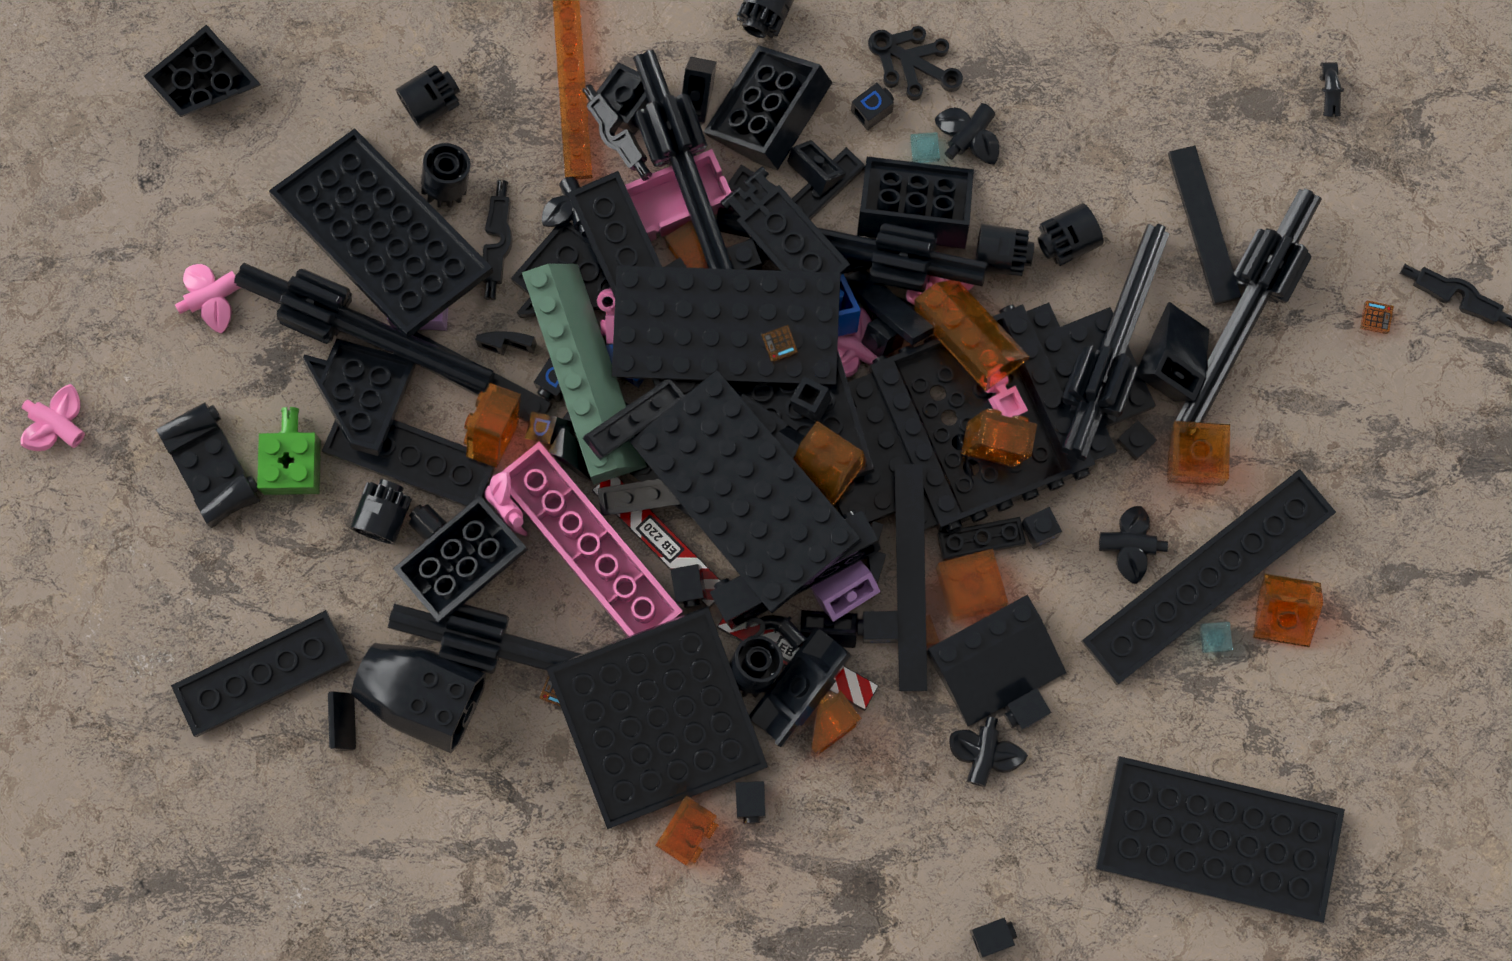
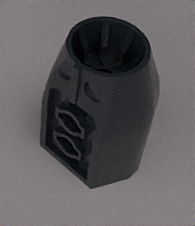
M374 643L365 654L357 670L351 694L388 726L448 753H452L461 743L484 692L486 674L472 667L444 659L439 656V653L425 648Z

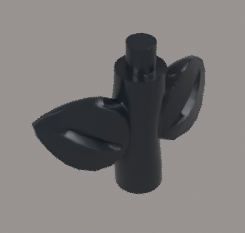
M981 103L971 118L967 112L956 107L946 109L935 117L938 128L943 133L952 136L948 142L949 148L945 151L947 158L953 160L957 154L962 155L970 147L976 158L987 164L995 165L999 157V141L995 134L986 130L996 115L989 105Z
M566 177L559 183L563 195L552 198L546 204L542 214V224L546 227H556L573 221L574 228L580 231L583 237H587L568 196V192L579 188L580 185L577 178Z
M1142 506L1131 507L1121 515L1119 519L1120 532H1100L1099 551H1119L1116 561L1117 568L1124 578L1134 584H1137L1146 573L1148 566L1147 555L1156 556V551H1168V541L1157 540V536L1146 535L1150 529V518Z
M987 716L985 727L980 726L979 735L971 730H957L951 733L949 737L950 749L954 757L962 762H973L966 781L970 784L986 787L992 768L1002 773L1011 772L1020 767L1028 757L1026 752L1016 744L1009 741L998 742L1000 731L996 730L997 718Z

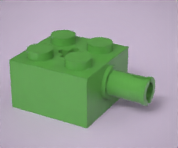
M288 407L281 408V432L259 433L257 488L264 495L320 494L321 439L315 432H298L299 408L290 407V410H288ZM292 459L294 463H290L289 468H286L285 464Z

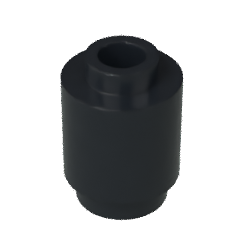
M420 504L409 514L411 518L409 525L425 541L447 523L429 504L425 506Z

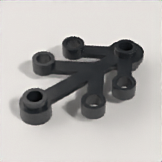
M914 26L911 30L891 34L886 30L873 32L869 37L868 47L874 55L880 56L884 70L883 83L885 86L894 88L899 83L900 75L894 70L891 59L892 55L901 61L908 85L906 94L910 100H919L923 93V87L918 83L914 68L940 81L942 88L948 92H955L961 87L963 75L958 69L948 68L944 71L921 58L933 54L938 57L946 56L949 51V43L946 39L940 38L934 43L905 50L898 45L909 41L914 44L924 42L926 31L922 26ZM920 32L923 36L915 38L913 33ZM884 41L886 46L879 47L876 43ZM941 44L944 45L946 49L940 51L936 48V46ZM893 75L896 77V80L890 82L887 80V77ZM953 79L956 81V84L949 85L946 81ZM917 88L919 93L914 95L910 92V89Z

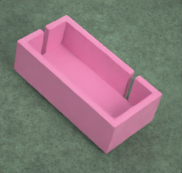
M710 149L693 158L713 213L716 215L720 207L724 208L720 201L729 195L731 190L725 177L722 176V170L713 150ZM672 166L652 173V176H648L649 179L646 181L640 178L625 185L650 241L656 240V233L660 232L661 237L693 224Z

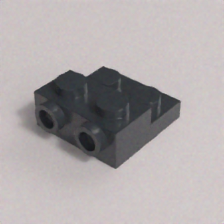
M618 62L596 92L605 96L612 107L623 118V123L619 127L624 130H630L635 135L639 130L635 114L638 110L645 109L646 104L649 102L638 71Z

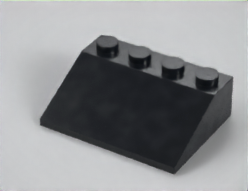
M758 45L704 130V133L748 159L778 171L789 154L791 147L794 146L833 82L820 64Z
M867 156L857 236L877 238L881 226L884 223L933 232L936 234L938 246L965 249L970 226L974 169Z
M478 496L393 569L437 622L441 624L528 549L485 500Z
M1028 594L927 650L931 663L967 727L1004 708L1007 704L1030 691L1038 689L1067 673L1047 629Z

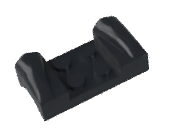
M204 402L157 428L156 431L176 463L206 524L213 528L230 514L244 507L256 504L261 500L256 493L259 490L256 481L252 475L247 476L218 423L221 417L214 405L209 407Z

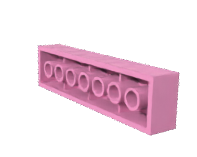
M540 441L503 470L510 475V497L627 637L684 615L681 608Z

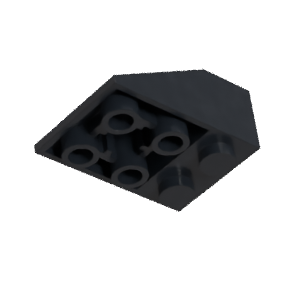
M1168 302L1137 368V377L1174 402L1195 401L1206 377L1210 330L1180 308Z

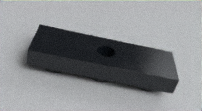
M1020 517L963 527L947 533V531L938 532L937 534L943 561L1026 545ZM983 534L986 536L987 541L980 542L977 536Z

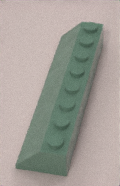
M546 264L522 272L593 485L647 467L645 460L629 441L600 461L583 440L587 433L624 409L626 404L617 378L612 377V363L578 264Z

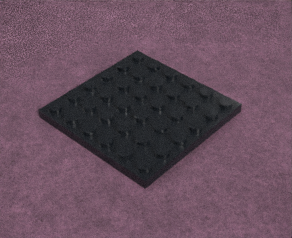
M708 606L546 668L607 829L768 767Z

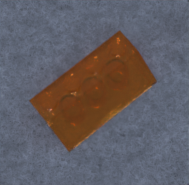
M953 280L937 282L915 298L914 311L934 326V335L985 391L989 390L1029 359L1024 350L960 282Z

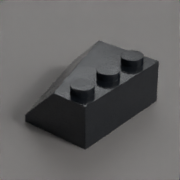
M207 25L144 75L153 91L180 117L261 86L257 79Z

